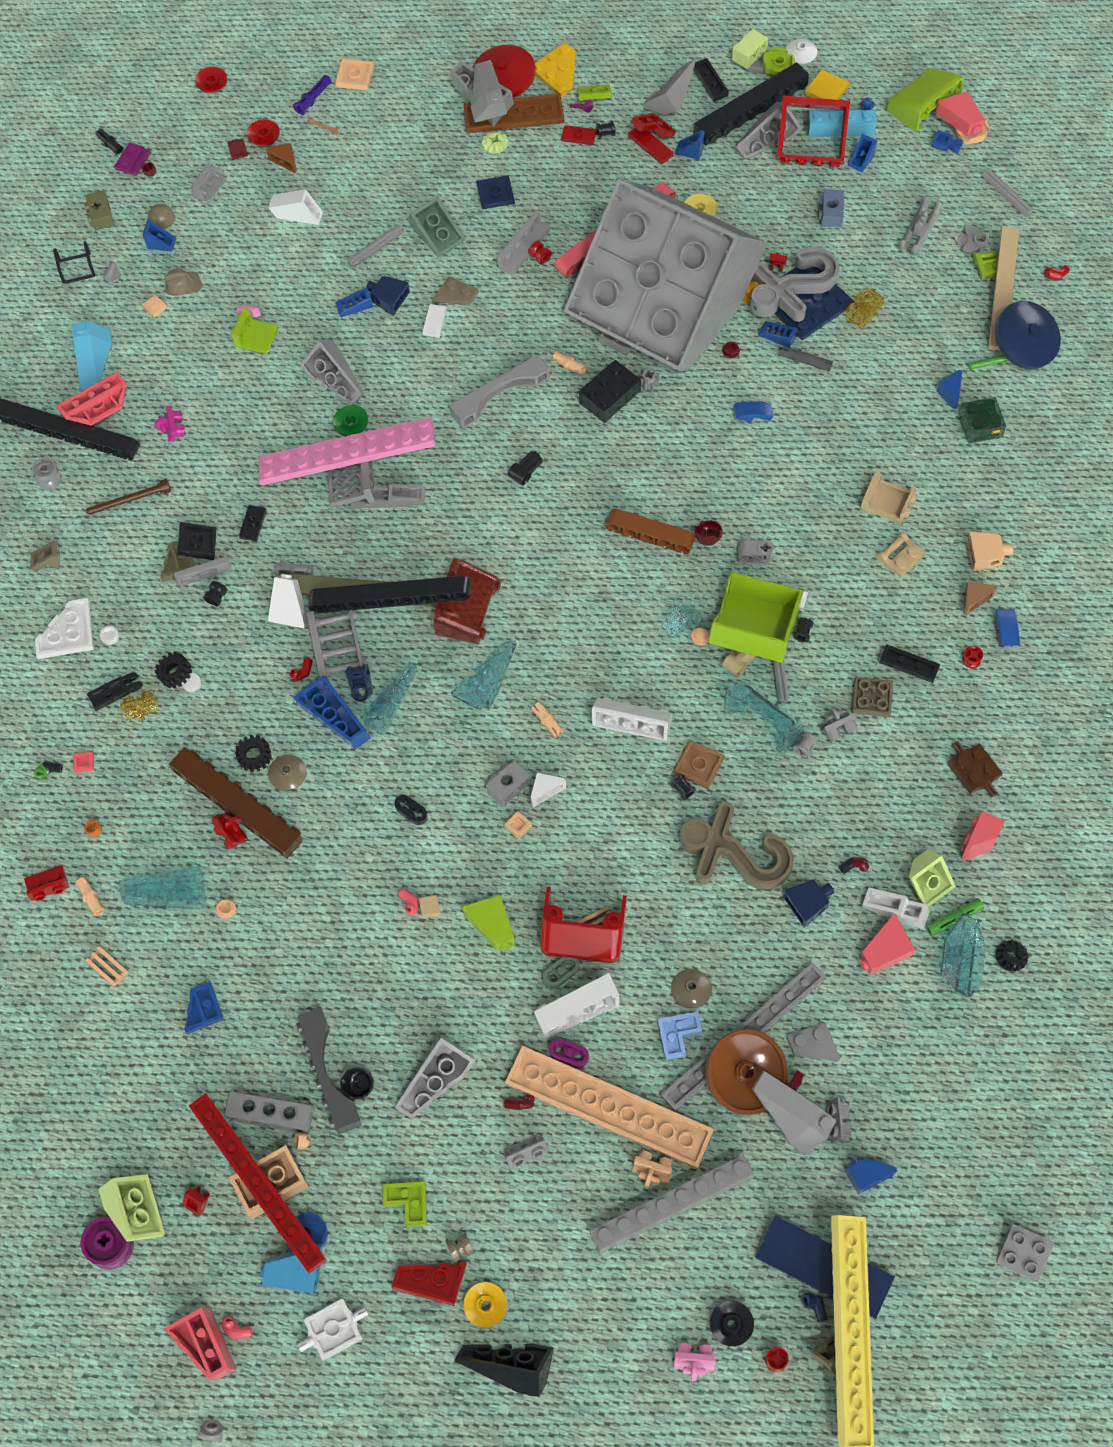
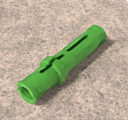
M976 898L972 902L964 906L960 905L957 907V910L926 925V930L933 937L962 920H968L971 915L984 910V905L979 898Z

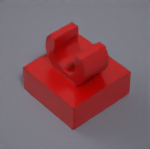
M770 253L771 271H773L775 265H779L780 272H782L784 269L783 264L787 265L788 256Z
M190 1187L185 1192L182 1206L200 1217L205 1211L210 1193L207 1192L203 1196L200 1194V1187L195 1189Z

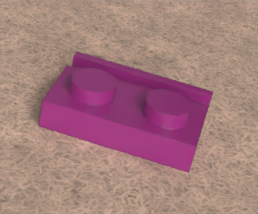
M129 142L114 165L115 170L137 176L150 156L151 149H145L144 146Z

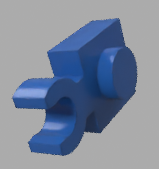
M937 130L931 147L944 151L950 148L953 152L959 153L963 140L953 139L952 134Z

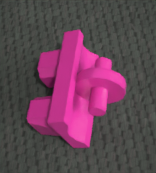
M166 406L167 413L164 414V417L162 415L158 416L154 425L162 433L167 431L168 441L174 442L175 437H184L185 434L184 425H175V423L182 422V412L172 411V406Z

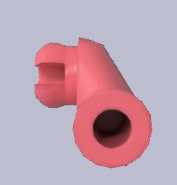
M402 888L398 896L406 901L405 912L408 915H415L419 910L418 898L405 888Z
M230 1316L222 1320V1329L231 1339L252 1337V1326L240 1327Z

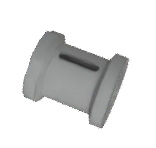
M803 732L801 740L793 746V751L801 757L807 758L809 750L818 741L812 734Z

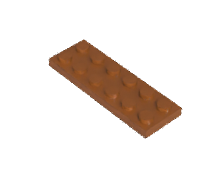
M561 93L513 98L514 104L507 111V114L503 115L494 126L488 120L475 123L471 111V103H465L464 113L467 133L564 123Z

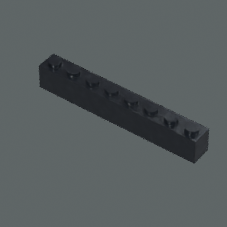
M797 62L695 122L693 134L703 130L705 132V146L716 142L718 138L728 135L733 129L741 127L748 120H753L758 114L766 112L776 102H781L783 96H793L798 90L805 89L808 85L809 73Z

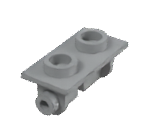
M277 563V566L274 565L275 577H278L279 573L312 575L313 565Z
M840 1097L828 1101L827 1113L837 1120L829 1133L831 1144L840 1140L842 1143H848L850 1138H852L850 1123L843 1122V1119H850L849 1104L846 1103V1099H840Z
M536 1134L524 1140L523 1142L526 1146L524 1148L521 1147L520 1143L506 1148L503 1154L510 1169L520 1167L524 1163L534 1158H540L549 1152L542 1135L537 1136Z

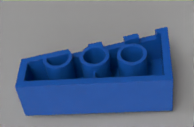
M324 675L293 697L302 709L354 749L359 748L371 739L366 729Z

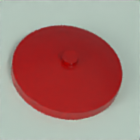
M499 45L490 48L476 59L472 67L475 69V64L491 60L499 84L512 91L513 98L525 92L533 83L536 75L533 57L527 50L516 45Z

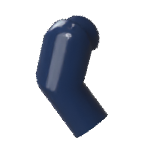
M810 1292L803 1294L801 1302L815 1311L817 1322L828 1320L823 1299Z

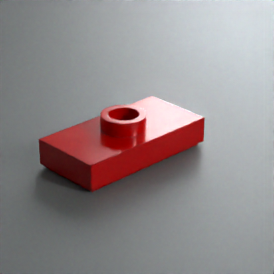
M564 125L561 141L594 146L597 129Z

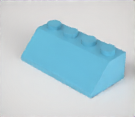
M849 109L847 136H861L862 134L874 136L877 123L876 110ZM807 110L808 137L841 136L843 111Z

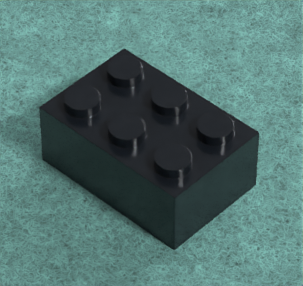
M615 359L579 391V404L605 423L641 391V379Z

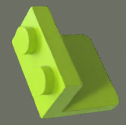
M243 307L241 314L239 313L237 316L236 326L232 328L231 337L237 348L267 354L277 334L278 325L254 320L250 308Z

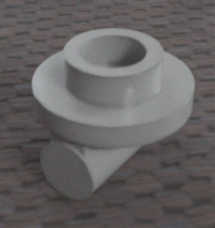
M110 263L108 269L103 273L104 280L109 283L118 281L121 276L115 263Z
M213 1420L203 1423L200 1427L199 1439L221 1443L223 1437L222 1425Z

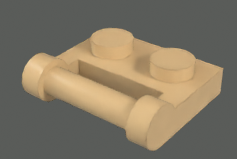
M901 532L890 546L876 555V558L901 578L925 556L926 552L911 541L906 533ZM903 543L906 547L890 560L888 556Z

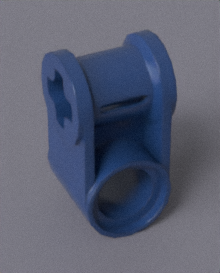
M363 664L361 667L355 668L347 667V677L355 701L363 702L369 699L373 694L368 665ZM360 688L366 691L365 697L360 695Z

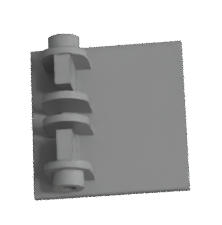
M1013 1223L1012 1227L1009 1228L1008 1237L996 1263L1038 1282L1055 1242Z

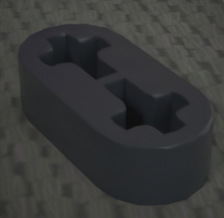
M406 795L396 798L394 804L396 811L415 825H422L427 821L428 814L423 806ZM400 802H407V806L410 809H407L404 806L400 808ZM413 811L417 814H420L422 812L423 817H418L417 819H415L416 817Z

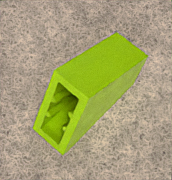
M501 895L462 906L464 917L495 950L501 949V951L511 949L512 945H515V938Z

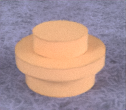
M696 628L691 634V639L696 645H705L709 642L710 633L705 628Z
M222 900L216 906V913L222 919H229L236 913V906L231 900Z

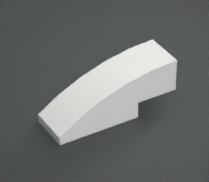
M868 888L862 904L863 907L889 918L896 915L899 922L924 929L930 913L927 904L910 901L907 896L874 888Z

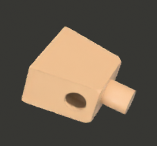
M970 532L967 542L973 571L1000 566L1003 563L1004 555H1013V545L1002 544L1001 535Z

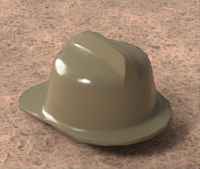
M176 268L165 275V292L171 296L196 293L203 287L199 274L195 272H185L183 269Z

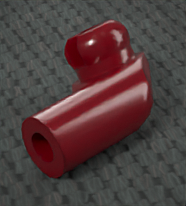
M526 1094L524 1100L506 1098L504 1100V1108L511 1110L532 1109L535 1105V1097Z

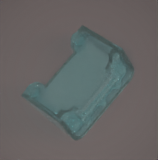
M738 681L726 690L723 711L732 716L736 712L745 715L751 709L774 726L777 730L774 738L778 742L776 751L782 756L801 737L804 731L803 724L757 688Z

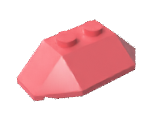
M116 372L58 404L56 407L65 419L92 426L122 409L127 383Z

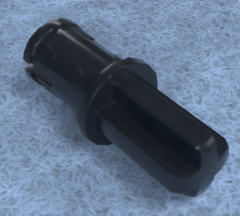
M102 128L96 131L95 134L104 143L106 148H110L116 155L123 152L124 148L116 142L113 136L107 134Z

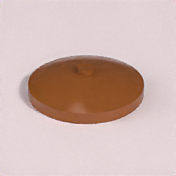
M737 1030L720 1038L712 1047L707 1057L705 1075L712 1096L721 1106L737 1114L752 1115L768 1110L764 1108L752 1090L762 1071L767 1072L786 1085L788 1067L784 1053L772 1038L756 1030Z

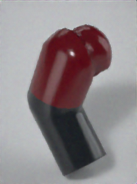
M851 857L838 866L843 874H846L853 868H859L860 871L865 872L870 866L867 863L868 860L864 857Z

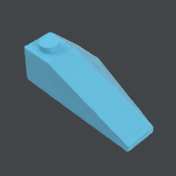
M90 321L72 324L81 392L102 380L104 366L112 346L111 329Z

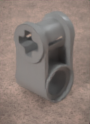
M741 540L738 548V560L741 563H769L773 559L774 546L769 540Z

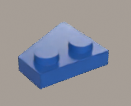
M211 981L191 988L190 1004L187 1010V1024L184 1029L186 1034L224 1020Z

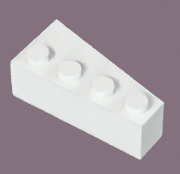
M608 973L565 996L559 997L549 1004L537 1007L536 1011H534V1017L545 1039L619 1007V993Z

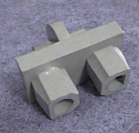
M832 707L829 709L830 715L826 716L825 720L827 722L832 720L834 723L820 729L821 733H826L828 739L832 742L841 737L837 728L841 725L846 734L857 730L854 721L857 716L853 713L840 719V716L844 715V711L842 709L837 711Z

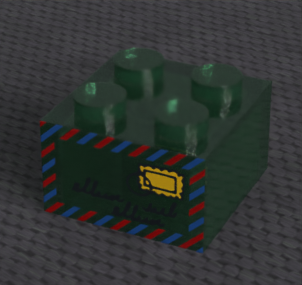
M996 397L961 403L958 417L968 444L1003 437L1006 423Z

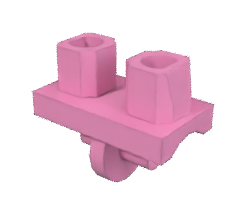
M687 1343L679 1344L678 1351L675 1352L674 1369H683V1374H692V1381L695 1382L697 1375H705L706 1371L714 1372L715 1355H713L711 1345H701L699 1354L691 1353V1345Z

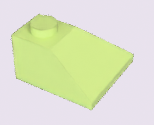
M927 849L913 860L909 878L921 903L927 904L930 907L956 887L942 855Z

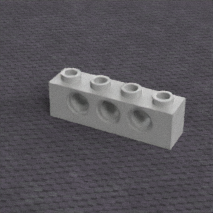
M237 1090V1093L230 1092L224 1117L227 1121L309 1134L314 1108L309 1102L298 1100L295 1103L289 1102L290 1099L285 1097L271 1099L266 1094L258 1093L257 1096L249 1095L247 1091ZM248 1104H255L252 1111H245ZM269 1107L275 1108L272 1115H265ZM288 1111H295L293 1118H285Z

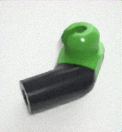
M43 762L34 770V776L38 779H43L51 772L62 773L63 764Z

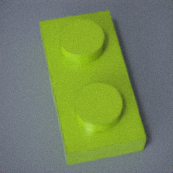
M610 84L577 87L579 101L586 102L587 100H606L611 98Z

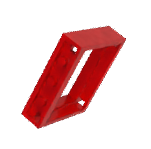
M783 96L777 160L784 164H789L790 161H796L798 165H806L807 162L813 163L814 166L830 164V167L834 168L843 165L850 101ZM787 107L843 111L839 158L782 154Z

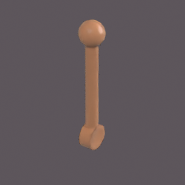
M313 118L308 119L309 124L320 126L332 131L333 134L338 133V129L335 127L331 128L314 121Z

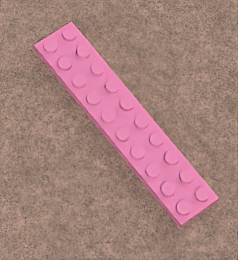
M432 417L422 418L259 456V482L262 486L435 446Z

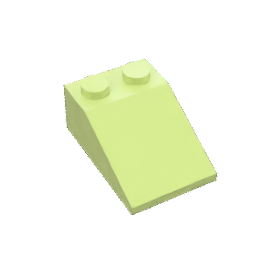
M148 1174L112 1178L99 1188L104 1210L127 1242L165 1235Z

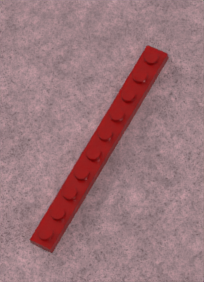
M205 1093L191 1103L189 1107L308 1274L327 1261L209 1096Z

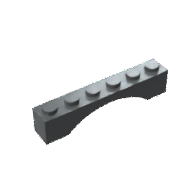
M319 1007L298 1015L299 1023H296L299 1034H304L306 1041L302 1043L306 1054H311L312 1060L309 1061L312 1072H317L319 1079H316L315 1082L319 1092L323 1091L325 1098L321 1100L325 1111H330L331 1117L328 1118L331 1129H336L339 1135L362 1126L354 1102L342 1095L328 1078L324 1064V1050L330 1030L322 1008Z

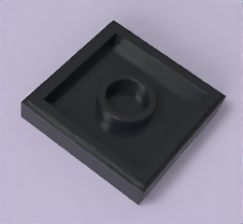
M180 522L177 555L214 560L216 527Z

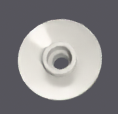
M806 39L793 40L785 48L790 56H794L795 63L797 62L798 64L809 63L817 56L816 46Z

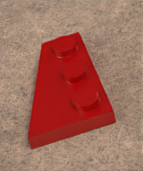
M467 1262L449 1265L441 1263L431 1266H425L424 1264L398 1266L392 1289L455 1306Z

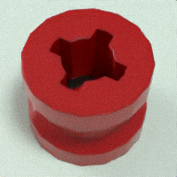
M977 646L966 648L962 658L963 664L970 669L980 666L983 659L982 649Z

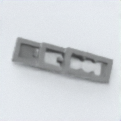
M389 484L388 487L374 486L375 502L368 503L367 499L351 502V508L406 507L424 504L425 486ZM356 490L352 495L360 494L361 491Z

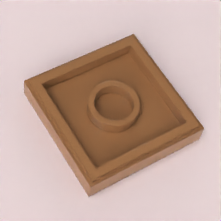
M690 740L673 774L677 776L683 774L686 780L709 789L725 755Z

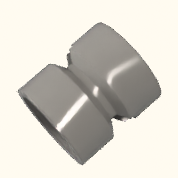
M41 458L33 464L32 471L42 489L53 490L60 485L61 476L53 460Z

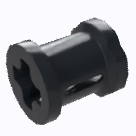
M613 120L605 124L596 123L598 138H602L605 135L615 136Z
M799 618L797 620V631L794 632L793 638L798 641L808 642L810 640V629L813 627L814 622L807 618Z
M682 774L673 780L671 787L675 788L682 795L681 798L683 800H686L695 793L696 788L694 786L691 787Z

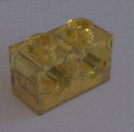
M867 287L857 295L856 301L853 304L850 303L848 305L846 320L863 330L882 309L885 297Z

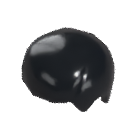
M356 1067L344 1073L341 1078L340 1087L343 1094L350 1099H362L372 1092L374 1079L371 1072L364 1068Z

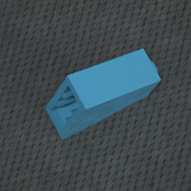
M316 1244L322 1253L323 1244ZM293 1251L270 1257L265 1264H262L260 1277H263L262 1285L314 1293L318 1287L320 1266L308 1274Z

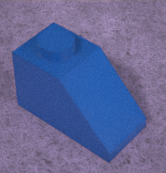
M857 1158L848 1163L849 1167L845 1171L858 1195L897 1173L896 1167L868 1158H864L861 1161Z

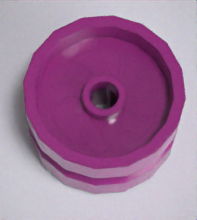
M110 1217L95 1219L87 1225L82 1233L80 1242L82 1253L86 1259L97 1267L106 1270L116 1269L125 1264L132 1255L134 1241L127 1242Z

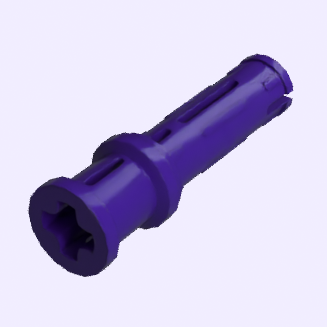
M323 75L308 93L302 94L301 99L293 104L294 110L301 115H305L306 110L314 105V100L331 84L330 77Z

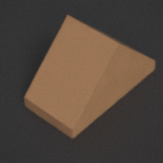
M968 582L965 590L963 613L968 615L994 597L997 587L990 584Z

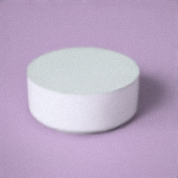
M106 626L100 631V638L104 644L111 645L118 641L119 632L114 626Z
M189 673L190 679L186 678L187 682H182L181 684L187 692H195L200 688L201 680L196 673Z

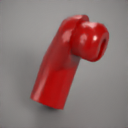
M1067 265L1060 269L1046 268L1044 276L1051 280L1059 281L1070 272V268Z

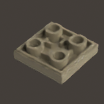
M855 677L852 713L890 718L893 681Z

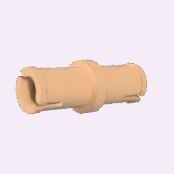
M559 351L553 354L552 361L564 366L566 370H572L581 376L585 374L587 365Z
M537 702L535 704L536 707L532 706L531 710L541 720V725L546 726L553 737L557 738L560 736L559 732L561 734L564 732L563 728L555 721V716L549 713L541 702Z
M87 877L79 878L75 885L82 894L83 902L87 903L93 916L100 915L105 909L97 898V892L92 889Z

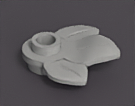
M965 225V234L954 237L955 242L962 246V251L966 253H973L978 249H984L989 243L988 236L982 233L979 228L971 225Z

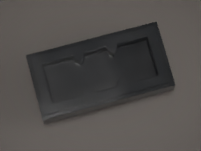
M248 505L239 533L240 539L258 541L267 513L266 508Z

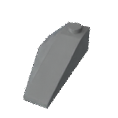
M694 60L681 66L670 77V80L659 87L660 90L656 94L653 93L644 102L643 107L664 116L669 113L675 114L679 111V106L684 101L695 66Z
M776 102L735 145L744 159L763 152V149L771 146L773 148L777 146L782 102ZM788 107L784 132L785 142L791 140L803 129Z
M440 1034L394 1108L409 1118H414L440 1095L461 1081L476 1060L456 1043Z

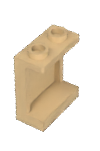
M875 471L863 498L861 509L902 524L904 518L908 519L910 515V504L914 505L917 499L916 487L913 486L911 490L883 481L881 480L882 474Z

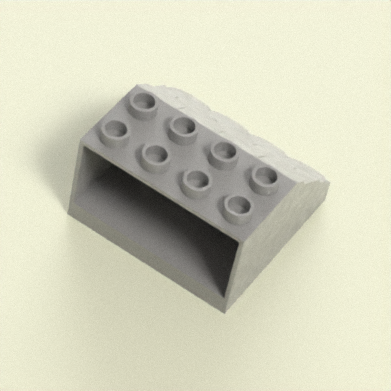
M618 179L563 312L679 371H688L738 310L768 242L657 189Z

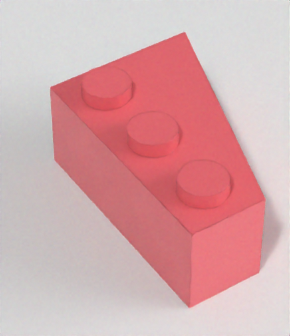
M201 1307L163 1329L177 1342V1345L186 1352L191 1361L209 1380H219L236 1370V1366L211 1309Z

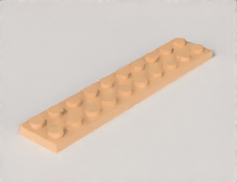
M525 1046L521 1047L505 1081V1085L525 1094H530L536 1099L697 1170L714 1132V1129Z

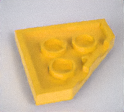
M564 42L535 62V76L556 94L561 93V97L573 90L576 50Z

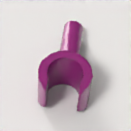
M587 100L585 104H570V108L583 109L587 113H590L594 106H591L593 104L592 100Z

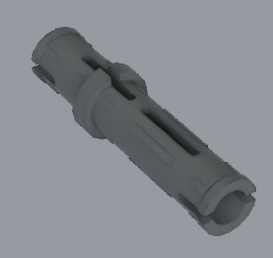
M783 345L780 356L792 359L795 363L801 362L830 372L833 361L802 352V349L796 350Z

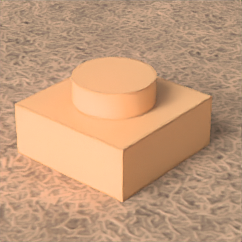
M156 295L142 304L143 309L154 318L167 308L166 304Z
M517 811L504 826L516 838L520 839L532 827V823Z

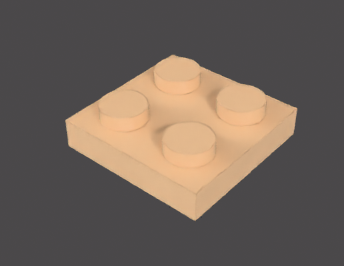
M343 58L335 82L336 87L368 91L375 67L374 62Z

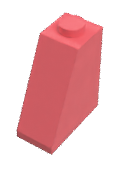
M968 91L937 101L935 114L966 136L982 132L985 119Z
M896 915L888 920L862 951L859 963L864 971L867 970L869 975L913 956L915 952L914 946Z

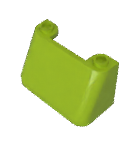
M933 68L926 69L922 75L896 95H892L889 98L887 111L916 133L921 129V121L923 119L926 121L929 113L936 108L938 100L962 93L964 78L959 74Z

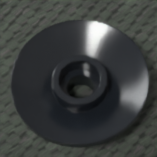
M723 1302L712 1312L710 1318L711 1332L715 1339L725 1346H740L747 1342L753 1333L754 1319L752 1313L740 1302ZM729 1321L735 1322L736 1327L734 1329L728 1327L727 1323Z

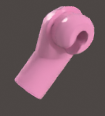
M245 305L236 308L238 314H241L243 307L250 308L253 318L261 316V309L258 306Z

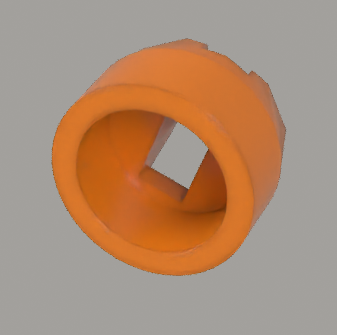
M90 820L86 823L84 830L89 836L97 837L102 832V827L96 820Z

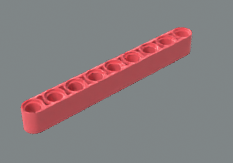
M664 182L654 187V189L673 198L676 197V192ZM597 230L555 261L554 267L566 278L571 277L570 275L575 274L582 268Z

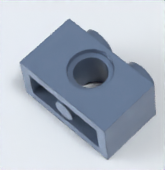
M824 189L823 196L819 198V207H822V210L819 209V220H822L821 226L842 227L844 190Z

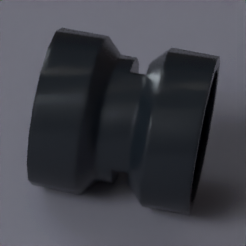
M212 581L209 585V591L205 592L203 599L208 604L218 607L222 602V596L226 595L228 589L220 582Z

